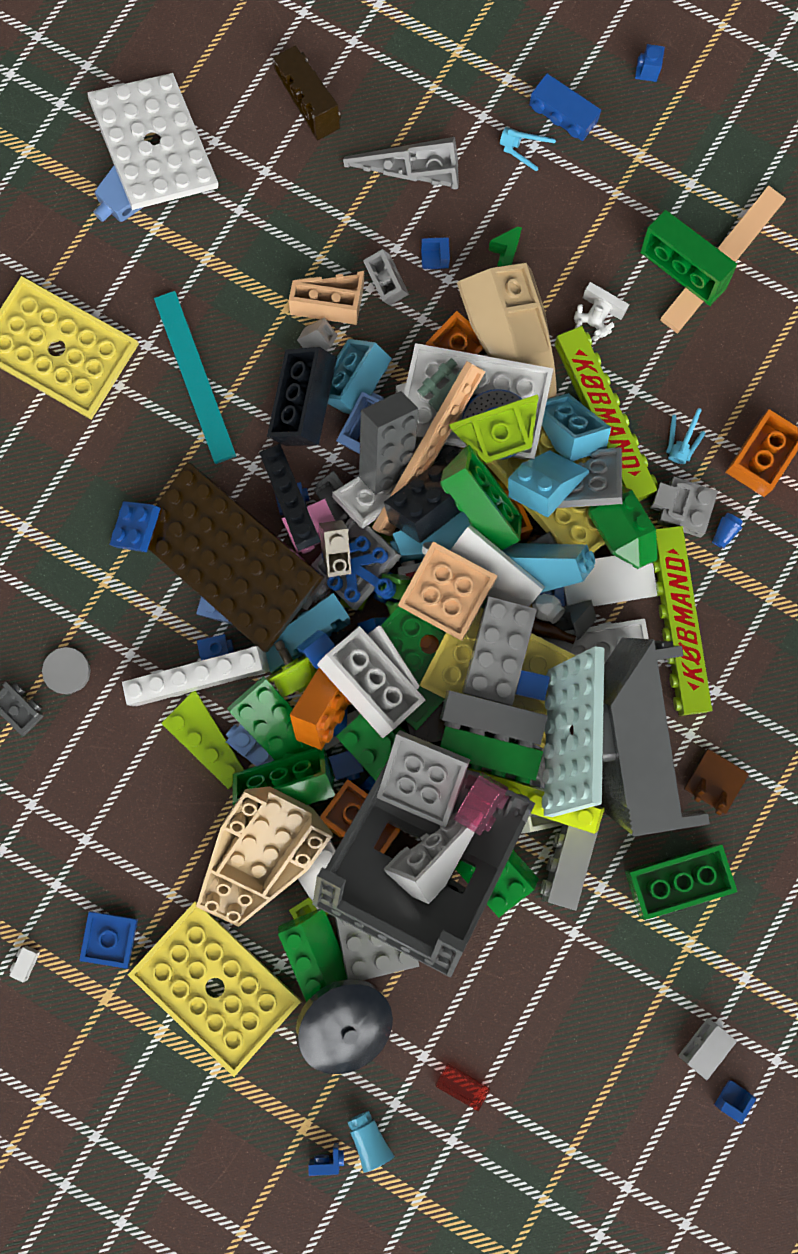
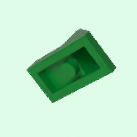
M517 226L490 241L489 251L500 254L498 267L512 265L522 227Z

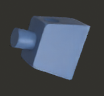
M114 165L95 190V195L100 205L93 213L102 222L111 214L117 220L123 222L142 209L132 210Z

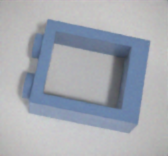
M362 392L336 441L360 454V443L357 439L360 435L361 410L384 398L372 392L371 396Z

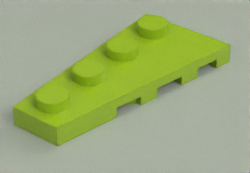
M197 691L191 692L161 723L228 789L233 786V774L245 770L232 748L226 743L223 733L213 720Z

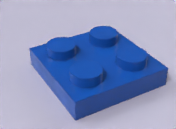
M123 501L109 545L121 549L147 552L161 508L150 504Z
M89 911L79 961L128 969L138 919Z

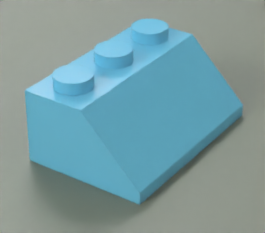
M348 339L337 356L328 404L343 413L351 414L361 393L364 392L371 395L376 389L378 381L387 371L392 358L375 342Z

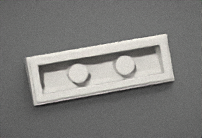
M381 626L376 627L367 635L417 690L419 684Z

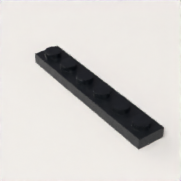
M281 444L259 452L298 551L320 543V538Z

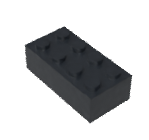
M321 347L285 350L267 433L268 438L284 446L319 445L337 361L336 356Z
M452 450L384 501L389 522L418 543H422L461 512L458 510L455 500L450 493L447 494L441 486L443 470L459 454L455 450Z

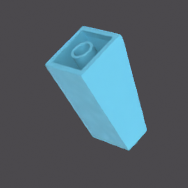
M460 512L422 543H418L403 531L393 533V541L390 544L401 555L399 559L400 564L413 560L415 563H421L425 557L422 553V546L425 542H435L451 550L463 532L470 526L466 514Z
M515 543L502 550L545 586L542 592L583 582L595 567L594 554L592 551H589L588 546L585 544Z

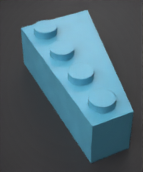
M333 593L320 601L312 609L299 615L298 619L294 622L289 623L276 642L282 640L285 648L288 649L294 660L304 655L297 650V647L317 630L325 632L331 637L333 632L337 633L351 624L350 617ZM274 645L266 652L269 670L272 674L285 665Z

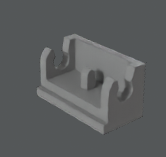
M707 1018L678 1056L704 1079L708 1080L737 1041L719 1025Z

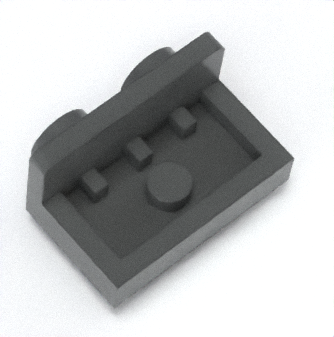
M5 681L2 684L4 688L0 691V715L21 736H25L44 717L40 712L42 707L34 699L28 700L23 695L26 691L18 683Z

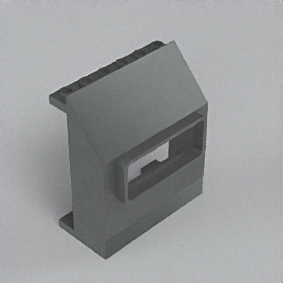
M622 637L604 664L603 804L601 805L604 807V813L633 836L710 824L709 815L703 810L681 813L657 660L682 657V646L673 645V641Z
M386 763L327 867H322L316 878L312 905L451 978L535 803L530 801L527 796L516 794L508 790L503 784L494 783L484 778L479 772L467 769L451 816L465 806L481 811L484 814L460 858L461 861L476 869L463 894L445 886L436 898L427 904L413 898L384 871V868L393 858L374 849L388 823L418 839L426 833L431 835L440 829L439 824L377 798L387 766Z

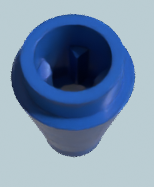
M726 513L725 517H721L712 543L724 549L742 529L743 521L730 513Z

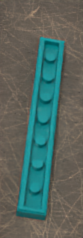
M173 291L154 298L214 463L218 464L237 457L176 292Z

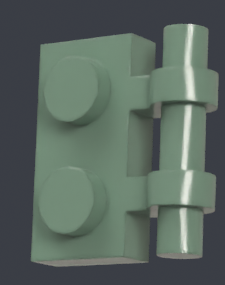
M452 358L446 363H442L438 367V371L431 378L427 377L422 382L423 385L417 390L422 397H425L429 392L433 395L428 402L436 412L439 411L460 374L458 372L455 375L452 372L457 366V363ZM445 377L449 382L440 390L436 385Z

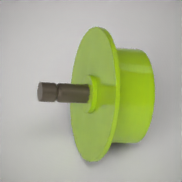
M282 640L276 642L274 646L279 651L278 653L285 665L266 679L270 683L274 682L282 697H286L297 690L299 693L305 691L318 669L314 668L306 655L293 660L288 649L285 648L284 642Z

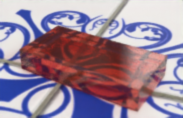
M448 1063L435 1084V1087L478 1112L490 1091L488 1086Z

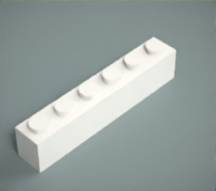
M255 646L122 682L126 704L140 706L270 672L266 652Z

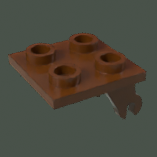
M707 749L684 790L694 795L696 802L699 803L702 800L714 807L716 814H726L749 773Z

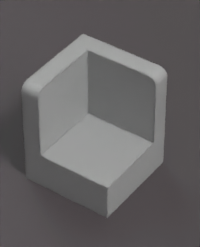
M324 317L305 327L297 341L303 348L321 347L327 350L332 347L338 335Z

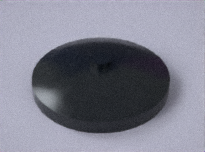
M346 979L331 983L316 992L301 1010L296 1024L298 1048L306 1062L314 1069L323 1073L344 1074L358 1070L376 1058L385 1047L393 1025L391 1007L383 993L371 983L357 979Z

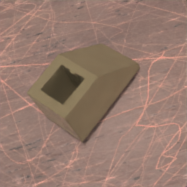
M342 520L319 523L320 543L327 576L334 577L351 574L348 528Z

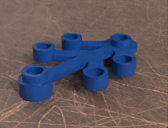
M359 536L355 542L349 543L350 553L355 551L366 552L371 547L370 540L365 536ZM365 541V545L360 547L361 542ZM377 547L371 554L350 559L351 574L346 575L347 589L344 591V597L349 602L355 603L360 599L356 574L373 585L375 592L381 598L390 599L395 595L396 585L390 579H380L362 567L373 563L382 564L386 562L388 553L383 548ZM383 552L382 557L377 559V555ZM340 576L329 577L327 585L332 590L338 591L343 587V580ZM338 580V583L333 586V582ZM386 584V588L381 590V587ZM355 591V595L350 598V593Z

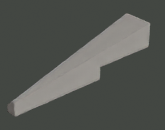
M455 137L355 154L343 158L344 167L351 166L361 168L363 171L381 172L383 175L430 182L432 185L437 186L439 184L450 186L452 189H458L459 187L458 155Z

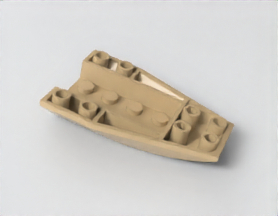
M521 263L489 268L458 281L457 285L471 327L488 357L553 368L547 399L556 397L555 366L546 313L532 270L528 264Z
M270 786L245 789L220 827L196 907L238 927L241 926L309 870L332 838L333 833L315 810Z

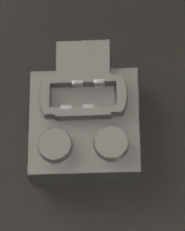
M673 477L669 485L660 482L650 508L660 511L657 524L669 528L683 526L684 533L701 538L706 532L718 491Z

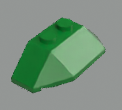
M622 486V504L589 506L588 515L611 554L624 562L632 564L636 569H640L657 560L656 528L633 490Z

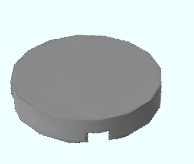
M67 647L56 649L50 653L45 659L42 668L43 680L48 688L56 693L66 695L84 688L91 672L85 655L76 649Z

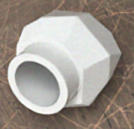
M539 594L532 602V607L537 609L536 617L542 621H550L554 624L565 612L559 599L553 595Z

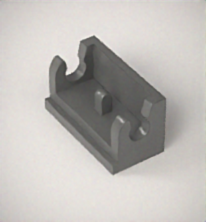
M333 471L315 485L314 492L320 500H326L335 521L342 520L345 524L350 519V516L332 497L333 492L344 485Z

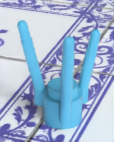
M505 127L500 139V145L505 146L504 152L512 154L528 167L537 171L538 167L513 148L519 147L522 138L555 143L556 140Z
M701 408L696 410L684 441H677L676 444H674L676 415H672L669 445L666 453L669 454V460L678 464H686V461H690L693 452L705 435V432L702 431L689 449L690 445L688 442L698 421Z

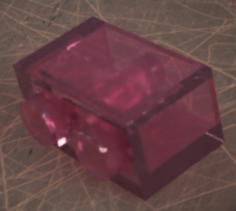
M482 772L472 786L454 820L478 835H481L484 830L489 832L496 821V818L493 817L494 812L497 808L502 810L509 798L506 795L508 787Z

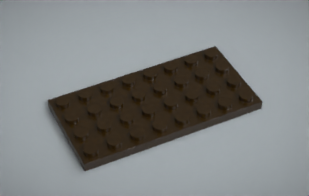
M187 462L156 504L161 509L148 549L263 652H268L324 579V576L192 463Z

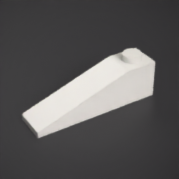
M466 806L450 817L446 827L440 825V829L431 835L426 833L420 837L422 842L412 849L406 847L400 851L384 868V871L413 898L429 904L446 886L484 814L481 811Z

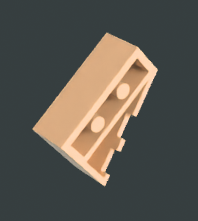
M364 271L349 276L337 274L334 278L322 279V277L293 280L289 296L290 315L314 319L325 317L328 321L357 325L364 289Z

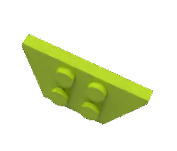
M538 394L451 423L449 427L467 446L470 445L485 464L531 449L539 399Z

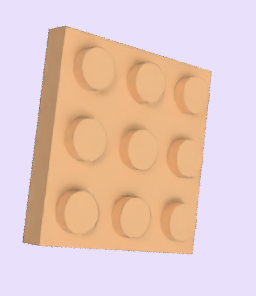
M432 542L398 606L463 641L498 576Z

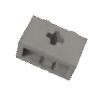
M382 249L363 260L383 302L392 305L409 295L389 253Z

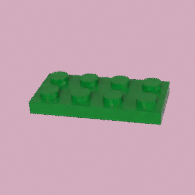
M264 676L227 707L231 715L274 760L315 748L296 740L290 718L293 708Z

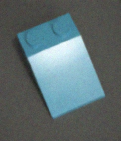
M569 393L547 399L542 427L559 454L570 461H576L591 456L598 449L607 448L611 431L609 425Z
M549 450L535 457V459L522 463L508 478L509 498L548 518L586 477L589 470Z

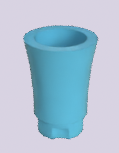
M369 1111L347 1121L351 1129L350 1134L360 1157L363 1173L372 1171L395 1157L380 1133L375 1120H372Z

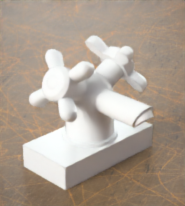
M590 282L584 292L583 299L592 303L593 306L589 313H582L583 305H578L574 316L575 329L580 327L582 323H588L596 328L595 336L592 339L597 341L599 338L612 332L611 329L614 327L613 322L607 326L604 325L603 321L607 315L611 314L622 320L629 304Z

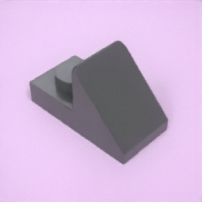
M592 600L563 607L565 609L564 614L553 625L563 631L574 628L577 640H579L597 619Z

